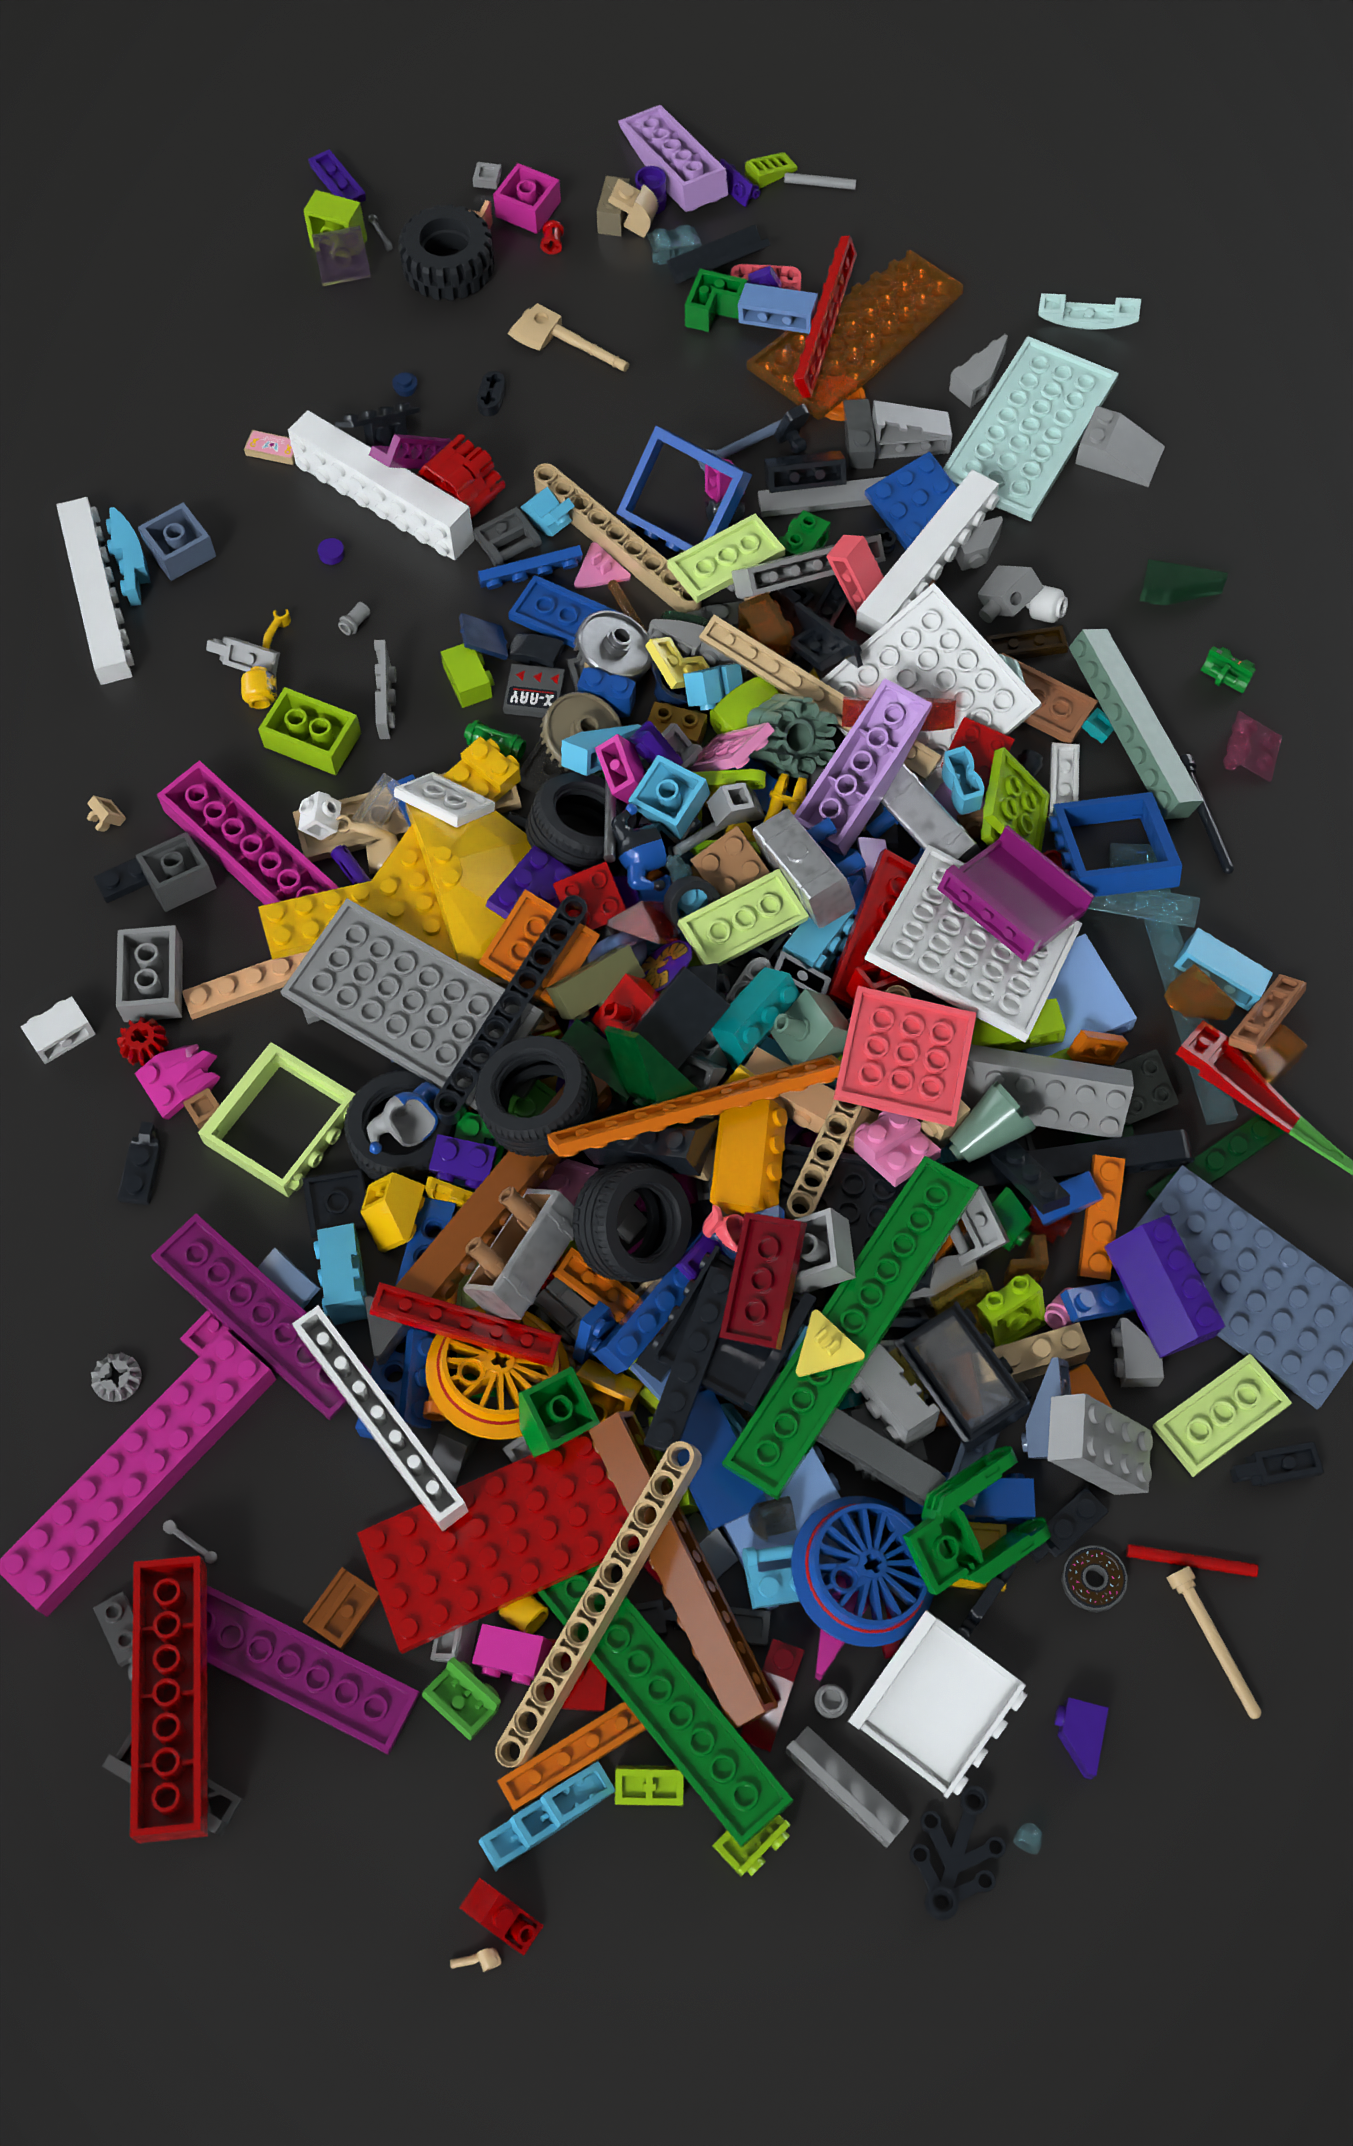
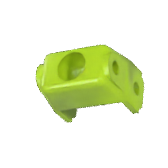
M755 677L739 685L729 692L714 709L710 710V723L713 726V730L717 734H722L748 727L747 716L753 708L759 707L765 701L770 700L779 692L773 685L760 677Z

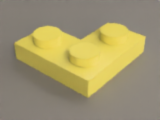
M671 637L650 639L645 645L671 689L685 687L683 674L710 668L703 656L683 658Z

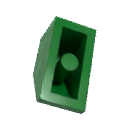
M1006 1187L992 1203V1206L1010 1242L1002 1247L1010 1252L1016 1244L1021 1247L1029 1238L1031 1232L1028 1229L1032 1219L1013 1191Z

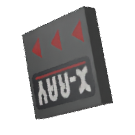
M512 664L503 705L504 714L543 718L552 703L561 697L565 669Z

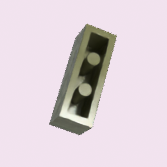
M619 945L550 985L546 990L562 1020L573 1019L575 1022L576 1019L581 1020L590 1014L589 1009L596 1005L601 1007L625 973L639 978H643L645 974L630 945Z

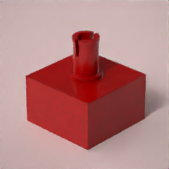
M625 973L591 1021L604 1034L607 1026L630 1031L660 994L645 979Z

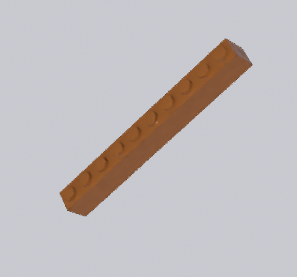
M591 1073L598 1093V1103L594 1116L596 1117L600 1112L602 1113L608 1109L613 1095L608 1083ZM564 1086L540 1114L545 1113L556 1105L563 1094ZM508 1151L395 1287L442 1301L451 1298L457 1289L458 1283L465 1275L467 1276L472 1273L477 1265V1261L465 1251L467 1244L473 1238L481 1237L490 1247L512 1214L498 1201L501 1192L508 1187H514L523 1197L527 1189H537L543 1181H547L553 1175L555 1166L562 1158L566 1157H559L556 1153L530 1157Z
M620 1411L590 1429L589 1433L593 1439L592 1445L595 1451L601 1456L607 1468L606 1474L609 1480L614 1483L622 1499V1505L626 1507L628 1514H630L659 1462L652 1448L644 1446L646 1436L634 1411ZM667 1479L661 1484L663 1495H668L672 1491ZM678 1504L649 1554L648 1561L650 1566L657 1572L663 1584V1593L671 1601L677 1613L678 1624L686 1632L692 1644V1653L701 1663L707 1675V1684L716 1694L722 1706V1714L734 1729L754 1722L779 1706ZM654 1507L648 1508L644 1514L645 1522L648 1525L656 1519L657 1514Z

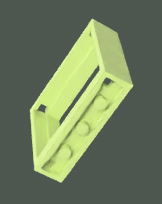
M270 1042L198 1133L205 1145L289 1198L294 1191H298L302 1187V1178L308 1174L311 1168H316L323 1159V1153L328 1146L335 1144L339 1139L341 1130L345 1126L347 1108L356 1094ZM279 1067L340 1103V1106L283 1179L222 1141L223 1137Z

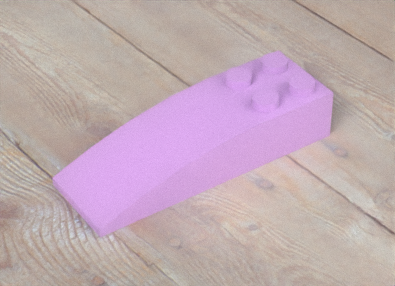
M661 105L619 121L621 129L644 165L659 167L666 174V192L685 212L696 210L702 205L716 202L728 195L726 169Z
M885 678L883 679L794 814L806 830L823 821L826 817L831 819L837 833L820 842L821 844L845 857L905 761L933 706L931 702Z

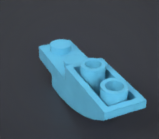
M115 507L109 508L110 519H106L107 531L111 535V539L107 540L110 556L114 555L120 567V572L124 575V580H120L122 595L128 597L131 606L142 605L140 584L151 583L147 561L132 526Z

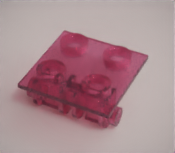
M1238 711L1235 723L1232 724V736L1229 737L1226 748L1228 752L1223 759L1225 768L1234 770L1237 766L1242 765L1270 782L1272 781L1282 736Z

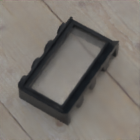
M956 1301L953 1306L904 1338L894 1340L893 1342L898 1355L903 1356L910 1371L925 1387L930 1400L939 1407L947 1424L958 1434L964 1449L968 1453L1031 1412L1029 1400L1032 1396L1023 1382L1017 1384L1012 1378L1011 1374L1014 1371L1004 1357L999 1359L993 1352V1349L996 1347L986 1332L980 1334L975 1325L978 1322L967 1307L963 1310Z

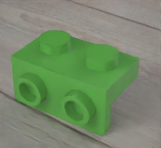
M452 1657L448 1661L446 1669L423 1691L422 1697L471 1741L497 1714L501 1700L497 1691L491 1685L483 1684L474 1676V1671L467 1663L459 1662L455 1657Z

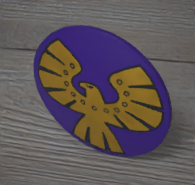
M681 940L673 941L655 950L641 965L645 974L642 979H645L657 992L664 990L683 966L688 967L692 958L690 944Z

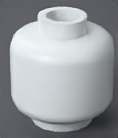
M1043 585L1044 588L1026 605V608L1029 609L1031 618L1054 623L1059 618L1064 617L1068 606V599L1061 589Z

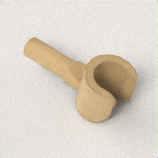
M486 1948L471 1956L451 1959L450 1966L451 1968H458L480 1962L483 1971L486 1972L501 1965V1959L495 1948Z

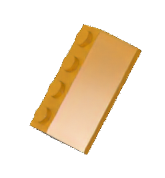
M760 1099L753 1101L751 1105L746 1107L725 1109L720 1114L710 1202L719 1206L728 1215L738 1214L744 1217L745 1212L756 1213L779 1205L783 1151L785 1149V1129L788 1118L787 1111L772 1099Z

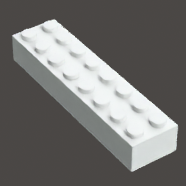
M308 410L288 429L295 463L302 471L310 472L322 483H328L333 486L340 494L347 495L360 506L371 509L381 519L389 520L401 531H407L415 536L419 542L427 543L442 556H448L456 560L474 541L470 508L466 504L405 468H389L369 456L371 450L369 446Z

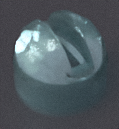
M1026 1823L1017 1830L1013 1842L1017 1847L1028 1853L1038 1854L1042 1846L1043 1834L1034 1824Z

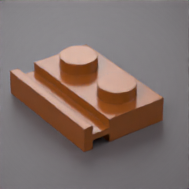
M341 1567L305 1617L303 1623L343 1650L380 1598L379 1593Z

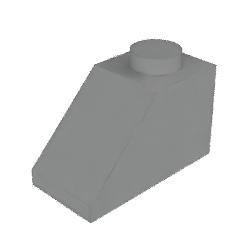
M1001 516L983 521L978 528L975 527L971 531V536L965 545L961 544L958 547L955 558L962 571L978 568L987 563L1000 537L1003 523Z

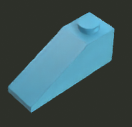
M636 724L584 731L563 739L561 766L585 776L601 770L602 767L595 747L616 734L630 741L629 738L641 725Z

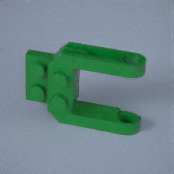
M1003 1446L992 1450L926 1495L921 1514L923 1522L902 1535L930 1594L938 1595L961 1578L986 1584L1051 1537V1531L1045 1518L1035 1517L1034 1519L1024 1521L984 1550H981L964 1511L959 1508L960 1505L1002 1478V1473L1018 1462L1011 1446Z

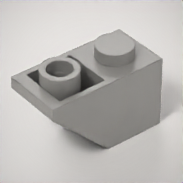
M745 782L721 786L706 802L716 827L762 820L765 817L755 791Z
M1120 1318L1115 1328L1111 1330V1343L1113 1347H1117L1118 1358L1114 1360V1373L1116 1377H1120L1121 1387H1158L1164 1379L1162 1358L1159 1359L1150 1338L1127 1318Z

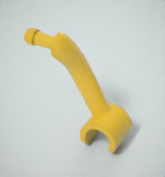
M286 609L284 616H278L277 611H273L274 620L264 634L262 647L270 649L272 638L277 628L287 627L291 623L288 609Z

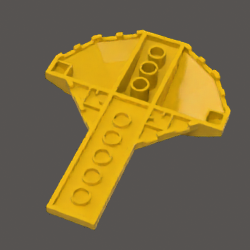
M405 802L411 826L371 881L258 906L272 960L308 952L346 898L483 977L490 979V977L501 978L479 964L480 959L506 920L487 908L486 903L532 848L528 842L527 835L495 810L456 828Z

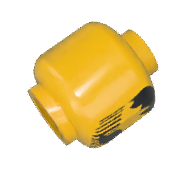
M261 666L252 667L250 671L245 672L241 677V696L243 700L255 709L268 708L277 698V680L275 675Z

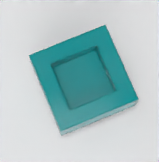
M1098 707L1081 726L1091 737L1097 739L1102 744L1114 730L1106 714Z

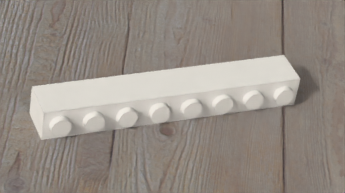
M972 469L858 608L855 627L871 636L874 635L926 590L932 580H937L946 562L950 563L954 559L958 547L961 544L965 545L971 536V531L975 527L978 528L982 524L987 511L993 510L999 501V496L997 495L999 483Z
M87 497L56 504L91 658L99 682L103 685L131 678L130 666L134 665V660L130 649L126 650L125 645L129 644V639L125 628L121 629L120 624L124 623L121 609L115 606V603H119L116 588H111L110 583L115 581L111 567H106L105 564L110 562L106 547H101V542H105L101 526H96V523L100 522L96 506H90Z
M319 1305L292 1323L301 1340L440 1529L444 1531L469 1511L463 1499Z

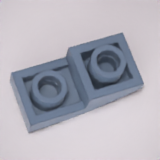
M276 1248L270 1252L258 1267L265 1276L302 1309L306 1307L320 1290L305 1272L298 1269L283 1252Z

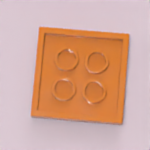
M525 889L480 959L479 964L510 982L557 908ZM585 926L546 988L581 968L600 934ZM556 933L551 938L557 941H561L565 939L566 936L561 933ZM540 957L536 960L541 965L548 964L551 961L547 957ZM525 981L520 986L530 989L535 986V983ZM545 988L538 1000L555 1010L556 1007Z

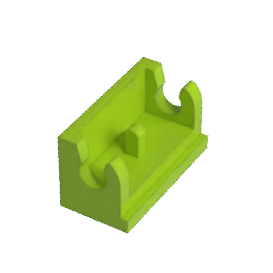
M617 1765L615 1805L683 1806L684 1776L676 1766Z

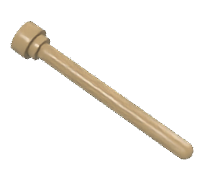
M1188 1566L1167 1577L1173 1590L1176 1589L1179 1594H1183L1249 1717L1252 1719L1259 1718L1261 1716L1260 1707L1194 1589L1196 1586L1194 1579L1196 1577L1193 1571Z

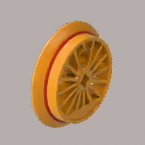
M480 1306L471 1308L486 1313ZM528 1311L525 1312L521 1320L504 1318L555 1333L547 1323ZM436 1334L427 1354L425 1368L430 1396L443 1416L453 1425L481 1438L503 1440L523 1436L519 1426V1393L515 1385L524 1391L532 1387L526 1380L538 1384L569 1368L567 1353L561 1340L553 1367L551 1368L476 1345L471 1347L455 1339ZM448 1350H451L469 1358H447ZM448 1368L457 1369V1374L450 1377ZM530 1369H542L543 1374ZM471 1373L478 1379L470 1381L465 1379L463 1375ZM504 1385L516 1409L504 1410ZM497 1387V1410L485 1408L493 1388ZM484 1392L479 1405L469 1400L471 1396Z

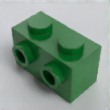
M803 510L798 518L792 519L786 535L778 539L785 548V556L781 558L823 548L829 540L831 522Z

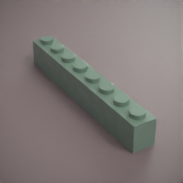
M1083 629L1069 646V649L1112 724L1148 792L1153 793L1163 819L1189 817L1204 800L1109 631L1107 629Z

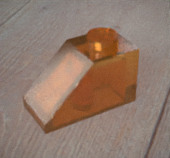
M1195 964L1172 981L1164 995L1169 1006L1173 1010L1179 1011L1184 1017L1227 1020L1236 1006V1003Z

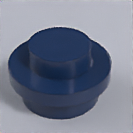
M403 372L393 378L392 385L398 395L408 397L415 393L418 382L413 374Z

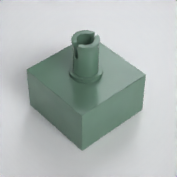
M805 988L788 1011L776 1017L774 1028L770 1033L792 1065L831 1054L838 1059L844 1050L849 1022L830 996Z

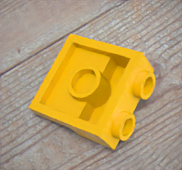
M481 736L461 753L462 760L442 776L495 803L521 781L520 764L512 755L505 757L500 753V747L494 740L488 739L486 741Z

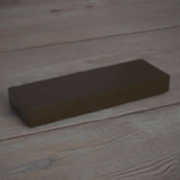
M1063 625L984 636L986 642L997 654L1004 653L1016 660L1067 653L1069 648Z

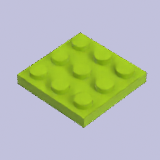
M1005 747L997 749L994 752L983 818L1000 835L1008 825L1041 852L1050 794Z

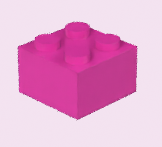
M517 163L493 194L495 216L537 234L561 203L559 179Z

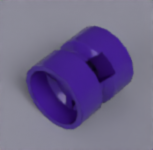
M643 167L635 174V188L641 190L644 184L654 193L658 201L656 214H659L666 207V174L659 167Z

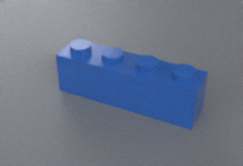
M951 1472L943 1473V1475L946 1478V1481L948 1480ZM1019 1473L1007 1474L1006 1478H1000L979 1493L975 1508L965 1504L960 1505L959 1508L964 1511L968 1522L1021 1524L1026 1520L1034 1519V1478H1025L1024 1474ZM903 1495V1513L913 1522H923L921 1514L924 1506Z

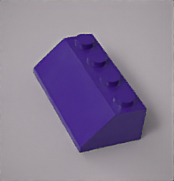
M1169 1215L1142 1224L1104 1247L1159 1359L1212 1339L1226 1327Z

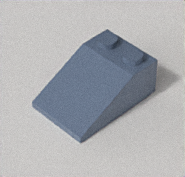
M1059 1357L1051 1358L1026 1422V1432L1021 1434L1022 1448L1024 1452H1028V1458L1048 1459L1051 1397L1071 1395L1069 1363Z

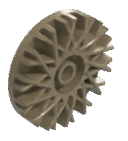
M572 692L559 697L546 711L542 718L543 722L540 727H543L540 737L544 738L541 744L546 743L548 748L546 754H552L550 760L552 761L555 758L560 762L558 767H562L561 747L563 739L579 732L621 727L622 725L614 709L600 697L586 692Z

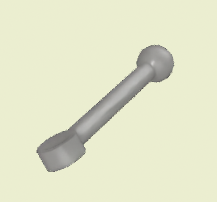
M168 1520L163 1524V1530L167 1534L176 1535L203 1555L207 1563L212 1564L216 1562L217 1554L214 1551H207L177 1529L174 1521Z

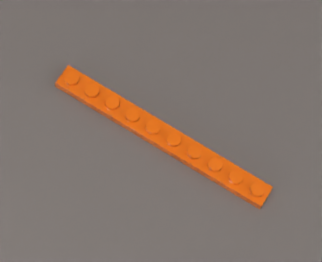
M832 1054L549 1133L547 1134L548 1143L559 1157L574 1156L581 1150L602 1148L607 1146L609 1142L620 1139H634L638 1134L644 1132L662 1131L669 1125L690 1123L697 1117L718 1115L725 1109L746 1107L751 1105L753 1101L760 1099H775L785 1092L803 1091L808 1086L817 1083H831L835 1078H838L841 1061Z

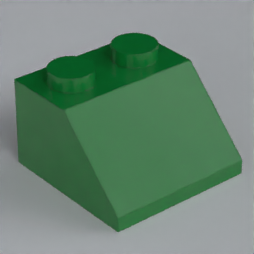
M572 1366L519 1393L520 1431L534 1458L551 1451L600 1423Z

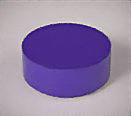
M328 538L318 545V555L323 563L335 565L343 560L345 551L342 542L338 539Z

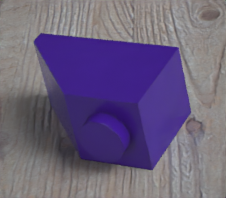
M1068 1698L1063 1706L1058 1705L1054 1725L1059 1726L1058 1737L1083 1777L1091 1780L1097 1775L1108 1708Z

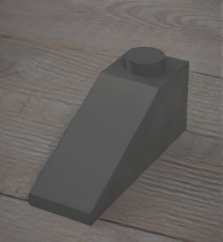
M869 399L843 400L847 469L873 468L875 458V438Z

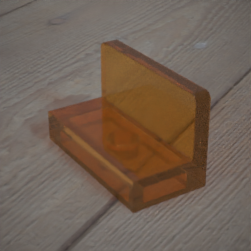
M1046 1234L1033 1235L1025 1254V1259L1010 1260L1003 1278L1004 1285H1007L1014 1277L1023 1276L1026 1273L1037 1284L1041 1283L1049 1265Z

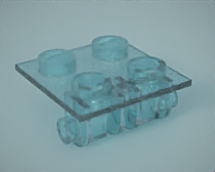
M688 225L678 226L676 230L670 231L655 229L653 233L647 234L654 252L652 253L653 263L658 262V265L667 264V260L670 259L669 250H671V258L675 257V249H678V255H681L682 248L683 253L702 246L695 228Z

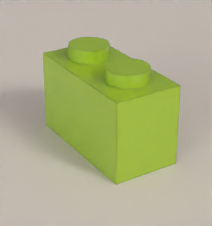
M464 643L441 651L443 668L462 708L492 698L491 686H494V681L490 671H485L483 668L485 663L481 652L466 648Z

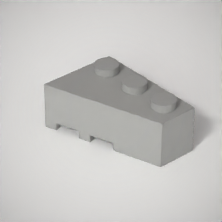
M874 400L872 413L875 438L874 459L922 456L929 451L932 455L950 453L952 431L948 412Z
M879 1344L851 1388L857 1394L861 1392L865 1397L868 1411L875 1419H881L886 1426L884 1431L889 1440L894 1444L898 1443L905 1450L935 1430L940 1410L934 1403L929 1407L918 1396L922 1393L921 1388L916 1383L912 1386L903 1376V1368Z

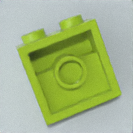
M1028 1273L1023 1276L1014 1277L1006 1287L998 1292L988 1293L977 1304L979 1323L986 1329L995 1347L1022 1340L1046 1325L1043 1289Z

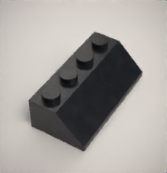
M610 1109L594 1117L592 1121L628 1111ZM697 1117L690 1123H676L667 1126L662 1131H648L638 1134L634 1139H620L609 1142L607 1146L602 1148H588L582 1151L596 1165L648 1163L660 1166L670 1173L700 1176L719 1122L717 1119Z

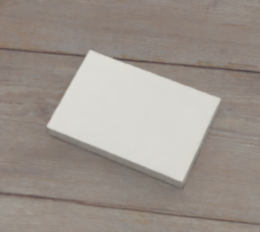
M434 772L399 785L394 789V797L456 828L492 813L495 809V802Z

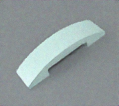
M1041 293L1038 316L1067 327L1095 330L1111 329L1138 322L1141 299L1116 297L1115 305L1066 302V295Z

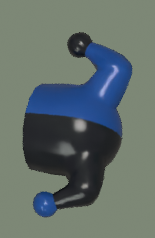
M629 803L626 809L617 815L611 823L613 833L618 842L617 854L619 861L627 869L628 884L632 889L663 891L666 887L663 880L650 881L645 878L647 872L666 865V852L662 838L653 824L636 829L628 825V819L631 815H635L638 810L635 804Z

